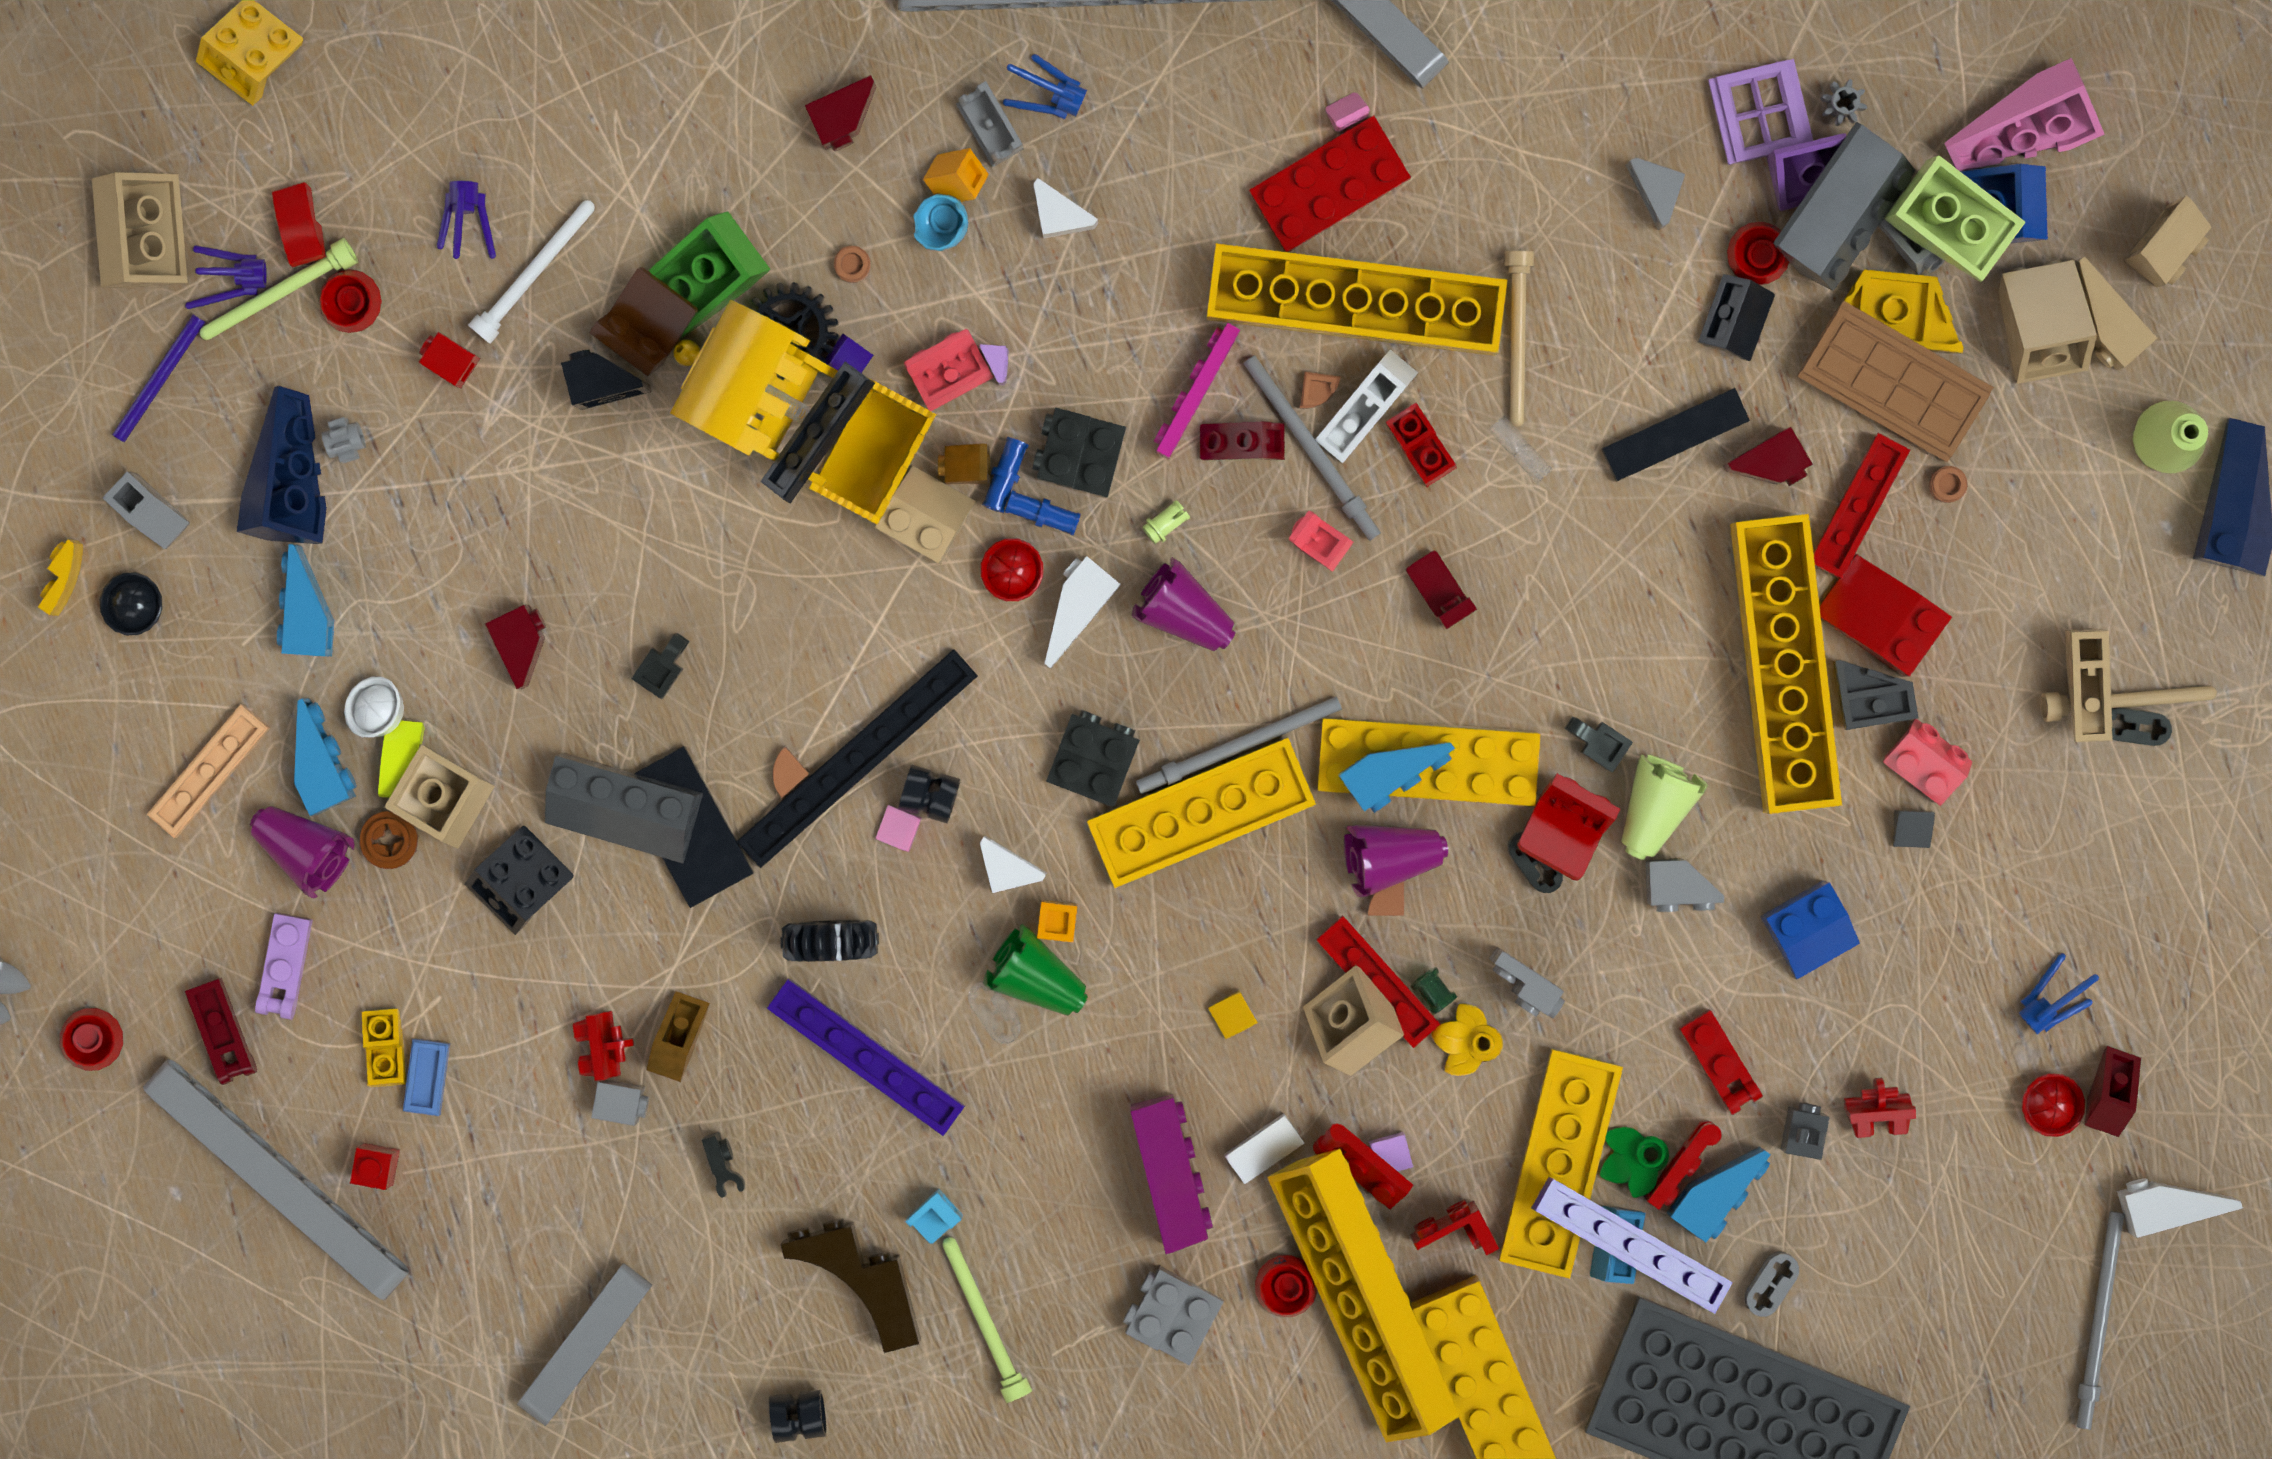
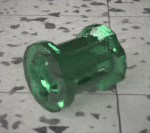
M1437 967L1431 968L1410 985L1412 990H1418L1430 1006L1429 1011L1432 1015L1443 1010L1458 997L1454 991L1450 992L1438 976L1439 970Z

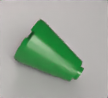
M1023 924L1020 925V931L1015 928L1003 941L992 959L996 962V968L993 973L987 970L983 981L984 986L992 991L1065 1016L1070 1015L1072 1012L1078 1013L1088 998V995L1085 993L1086 985L1041 939L1037 938V935L1030 928Z

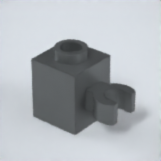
M1800 1102L1799 1108L1788 1107L1780 1150L1786 1154L1822 1160L1830 1117L1820 1113L1821 1107L1813 1104Z

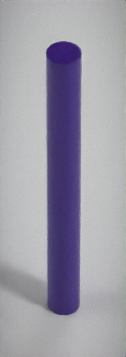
M194 314L191 316L112 435L122 442L127 440L205 324V321Z

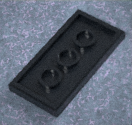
M686 746L634 773L703 793L684 863L663 858L690 908L755 873Z

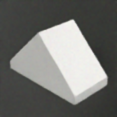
M1039 178L1036 179L1034 190L1044 238L1095 229L1098 224L1097 218Z
M986 836L980 842L992 893L1043 881L1047 874Z

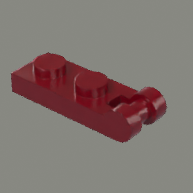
M222 978L186 990V997L219 1083L225 1085L233 1082V1077L241 1074L249 1076L257 1073L255 1060L249 1052ZM234 1050L238 1061L228 1064L224 1054Z

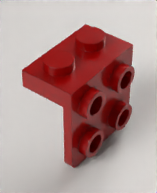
M1557 773L1542 791L1517 846L1522 852L1570 879L1578 881L1584 876L1602 835L1616 820L1620 808L1611 804L1607 798L1595 795L1579 786L1575 780L1563 777Z

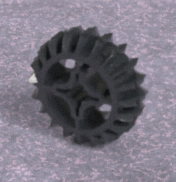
M793 282L791 284L790 293H786L784 285L778 283L776 287L777 296H773L772 292L765 288L763 293L768 300L764 304L757 297L752 299L753 304L759 308L758 313L775 322L780 320L784 325L787 324L790 327L797 324L799 329L795 331L805 337L804 330L810 322L809 319L815 314L819 323V338L816 346L814 347L810 342L807 347L799 346L793 342L790 344L818 360L826 362V359L821 354L823 351L832 353L834 349L832 346L827 345V341H837L839 339V334L828 332V328L836 327L839 325V322L834 318L826 320L825 317L831 314L834 309L831 305L819 308L825 299L822 294H818L813 300H810L813 291L810 286H806L802 295H799L797 283ZM784 303L805 305L801 312L798 311L789 318L782 317L773 310Z
M826 920L788 923L782 928V936L780 937L783 958L788 961H847L872 958L878 953L879 933H877V924L869 920Z

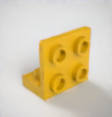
M241 0L201 37L196 62L254 106L263 96L267 78L302 46L303 38L255 0Z

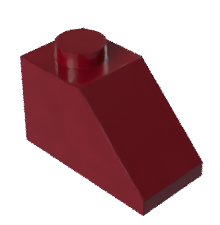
M871 75L805 105L825 150L831 147L833 151L844 149L854 143L853 137L859 135L876 90V84Z
M1788 427L1726 463L1723 467L1729 473L1776 485L1786 481L1788 486H1791L1808 476L1805 469L1813 465L1792 427Z
M522 605L485 623L516 689H524L530 684L545 640L542 630L546 628V624L537 608L532 610L530 605Z
M2109 1046L2105 1048L2087 1098L2085 1126L2116 1137L2121 1135L2136 1112L2141 1057Z

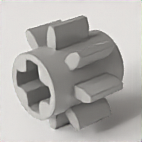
M1851 79L1841 88L1834 81L1830 84L1833 94H1824L1820 98L1821 101L1827 103V109L1822 114L1823 117L1831 114L1836 118L1835 126H1839L1844 118H1848L1849 122L1854 124L1858 121L1854 112L1867 109V105L1860 103V96L1863 95L1865 90L1860 89L1856 91L1852 88L1853 83ZM1840 97L1842 99L1847 97L1850 99L1851 103L1847 108L1841 107L1839 109L1836 102L1840 100Z
M345 417L328 421L330 430L322 432V440L329 458L338 456L340 463L360 459L357 450L366 448V443L359 423L349 424L348 418Z

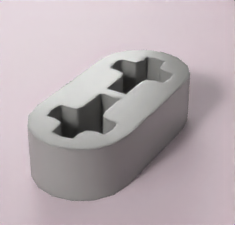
M1785 1252L1771 1254L1747 1288L1745 1303L1753 1314L1760 1317H1767L1773 1314L1797 1280L1799 1265L1790 1254ZM1785 1260H1788L1787 1267L1790 1270V1274L1788 1276L1781 1274L1776 1282L1773 1283L1772 1280L1777 1272L1773 1265L1776 1262L1782 1264ZM1770 1285L1772 1288L1767 1294V1298L1771 1301L1768 1306L1761 1304L1759 1308H1756L1757 1302L1753 1298L1756 1292L1763 1294Z

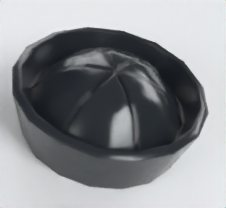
M136 572L122 573L113 577L104 586L99 599L100 613L105 623L115 632L126 636L140 635L150 630L158 622L163 609L162 595L157 585L147 576Z

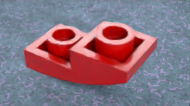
M306 182L272 192L278 228L289 265L293 268L326 258L322 226L315 219L311 187Z
M1414 403L1386 421V425L1426 488L1457 469L1455 462L1437 437L1436 431L1417 403Z

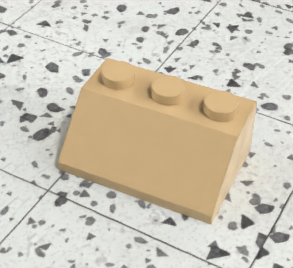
M114 172L92 178L101 288H138L188 283L179 174Z

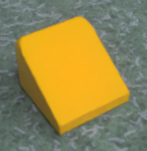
M1240 990L1208 1007L1225 1039L1258 1023Z

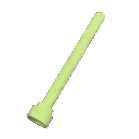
M345 238L330 245L331 249L326 251V258L314 262L203 326L199 332L201 338L204 340L212 339L334 268L338 271L341 268L347 270L358 263V259L352 247Z
M952 1237L944 1239L942 1244L944 1251L1003 1378L1000 1381L1003 1387L1000 1389L1006 1403L1017 1400L1032 1392L1030 1384L1026 1377L1022 1378L1020 1372L1016 1373L956 1240Z

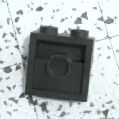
M1055 407L1054 415L1046 414L1041 435L1048 436L1045 449H1037L1032 470L1039 471L1038 480L1108 498L1126 427Z
M1081 710L1079 716L1072 714L1046 782L1114 808L1140 739L1133 737L1136 730L1115 723L1113 729L1099 724L1102 717Z

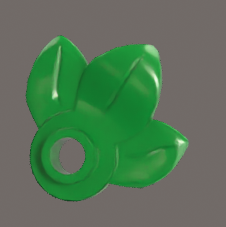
M1629 1127L1608 1131L1605 1141L1614 1153L1604 1162L1600 1171L1601 1178L1611 1183H1628L1633 1198L1650 1193L1656 1186L1658 1172L1667 1165L1669 1160V1150L1665 1142L1654 1136L1643 1137L1637 1130ZM1647 1149H1654L1658 1153V1158L1655 1161L1650 1162L1644 1158V1152Z

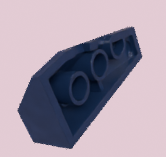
M2228 418L2193 560L2264 577L2272 551V510L2265 426Z

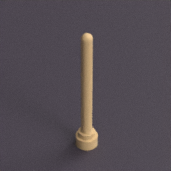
M1505 251V267H1508V274H1512L1510 423L1515 427H1519L1524 423L1526 274H1530V267H1534L1533 251Z
M2213 686L2111 694V709L2213 700L2217 695V691ZM2059 692L2042 693L2040 706L2044 722L2060 721L2062 717L2068 716V713L2071 712L2070 698H2067L2066 695H2060Z

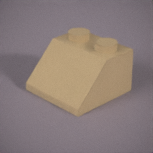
M2186 195L2166 206L2123 261L2157 288L2166 285L2167 282L2173 285L2185 271L2186 267L2182 264L2190 254L2196 256L2209 241L2205 235L2211 229V225L2192 199Z
M912 466L897 488L879 524H876L875 528L941 565L976 501Z
M421 744L384 808L439 841L459 849L495 786Z
M1356 965L1303 1006L1323 1063L1350 1076L1404 1036L1394 1007L1362 969Z

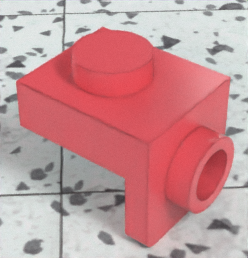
M1308 511L1304 517H1301L1295 523L1292 534L1289 537V541L1332 572L1354 543L1312 511Z

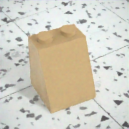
M2054 260L2043 266L2028 269L2017 267L2007 273H2002L1998 292L2016 384L2088 371L2097 334L2075 261L2062 262Z

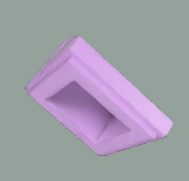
M980 344L979 346L998 384L1005 385L1007 383L1008 348L1006 346Z
M1404 1132L1368 1141L1370 1148L1397 1171L1413 1167Z

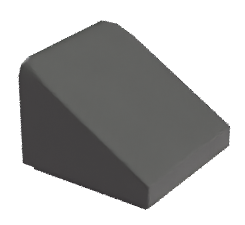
M1894 810L1893 847L1930 848L1935 812Z

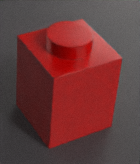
M440 332L435 337L430 335L419 351V354L422 355L419 361L420 364L460 389L481 359Z
M367 1143L358 1146L355 1152L350 1184L387 1190L393 1186L400 1149Z

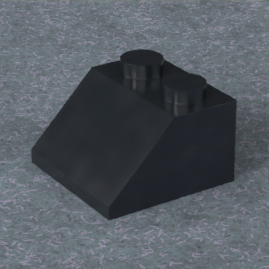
M590 349L569 354L570 360L561 363L571 404L580 410L652 392L651 386L597 353H591Z

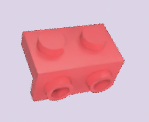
M968 329L948 335L942 342L929 349L916 352L910 359L904 362L929 411L937 409L994 378Z
M1914 719L1910 723L1907 732L1885 755L1883 760L1884 764L1939 806L1968 777L1972 761L1962 748L1949 744L1940 737V734L1933 726L1922 723L1918 719Z

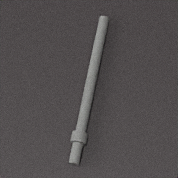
M1254 355L1243 364L1343 503L1342 510L1349 520L1352 518L1355 520L1369 541L1381 534L1365 511L1367 508L1366 504L1359 495L1355 497L1257 357Z
M1336 696L1177 764L1175 761L1161 766L1162 770L1136 781L1140 793L1143 794L1167 783L1169 786L1183 781V776L1342 710L1339 700Z
M2114 1211L2109 1212L2084 1381L2079 1383L2077 1398L2081 1400L2076 1427L2091 1430L2095 1402L2100 1400L2101 1386H2098L2124 1220V1213Z

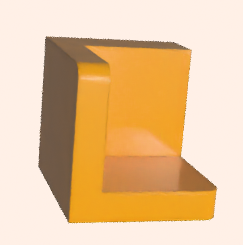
M971 148L938 154L923 180L934 195H951L960 200V202L976 199L989 174Z
M1042 900L1037 938L1073 943L1078 904Z

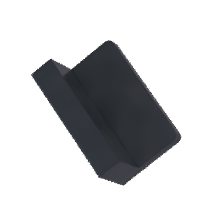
M1723 274L1698 342L1706 347L1729 352L1742 360L1751 361L1775 294L1752 280Z

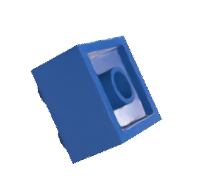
M2014 164L1961 171V173L2025 221V224L2011 243L2048 240L2046 166Z
M1824 880L1760 916L1796 979L1803 977L1860 944L1847 911L1831 883Z

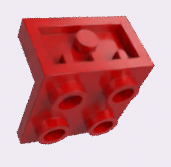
M1462 1200L1446 1209L1448 1215L1436 1221L1434 1217H1429L1414 1226L1416 1231L1410 1234L1414 1246L1419 1250L1464 1227L1475 1250L1482 1247L1487 1256L1499 1249L1475 1201L1467 1204L1466 1200Z

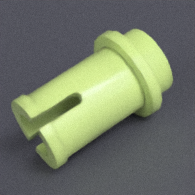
M1175 500L1173 504L1152 520L1147 518V524L1142 529L1154 544L1159 541L1165 542V536L1183 522L1189 520L1190 516L1186 511H1183V506Z

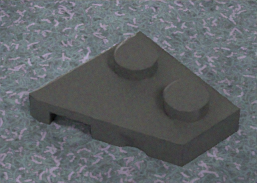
M1833 661L1844 730L1919 718L1913 682L1850 664L1846 661Z

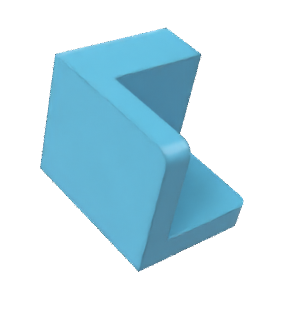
M938 1189L909 1215L905 1222L909 1227L913 1225L930 1244H933L949 1228L952 1229L960 1222L963 1214Z

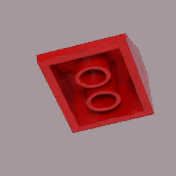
M1858 554L1852 559L1843 578L1836 581L1819 605L1823 621L1902 677L1911 676L1952 619V616L1927 598Z

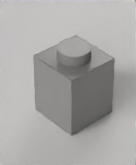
M607 1079L600 1080L597 1083L591 1118L635 1126L639 1122V1118H645L647 1114L649 1097L644 1096L645 1086Z

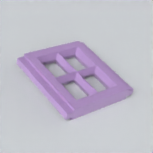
M1794 59L1708 79L1728 165L1766 157L1773 150L1813 141ZM1777 76L1783 103L1763 108L1757 81ZM1750 83L1756 110L1737 114L1731 87ZM1785 110L1791 137L1771 141L1765 115ZM1758 117L1764 143L1745 148L1739 121Z

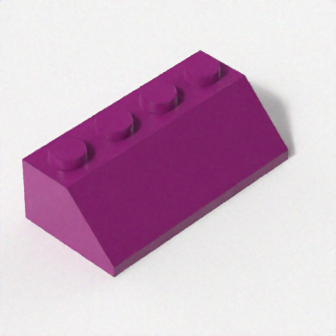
M1171 1094L1131 1104L1130 1112L1165 1254H1170L1207 1240V1229L1213 1228L1209 1208H1201L1198 1194L1205 1192L1200 1172H1192L1189 1159L1196 1158L1191 1136L1186 1138L1183 1136L1181 1124L1186 1123L1187 1119L1182 1101L1175 1103L1174 1095Z

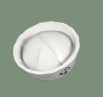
M369 677L360 681L351 690L346 699L344 709L346 724L353 733L361 737L384 736L391 733L399 725L403 717L404 704L399 691L392 681L384 677Z

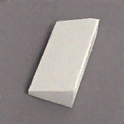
M1283 1113L1226 1152L1224 1156L1243 1183L1246 1184L1305 1143Z

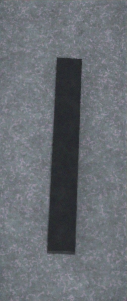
M953 649L737 840L738 844L762 868L974 681L978 675L959 653Z

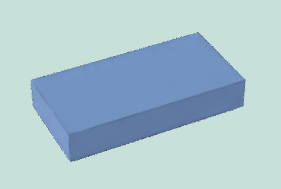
M412 1039L403 1111L434 1116L441 1115L450 1043Z

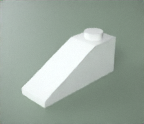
M1389 350L1315 439L1316 442L1343 463L1418 372L1392 350Z
M1087 556L1083 561L1076 558L1063 573L1068 579L1062 587L1044 663L1049 668L1054 666L1121 585Z
M2146 1178L2126 1183L2127 1189L2117 1191L2128 1232L2136 1238L2243 1208L2241 1201L2230 1196L2157 1182L2148 1183Z

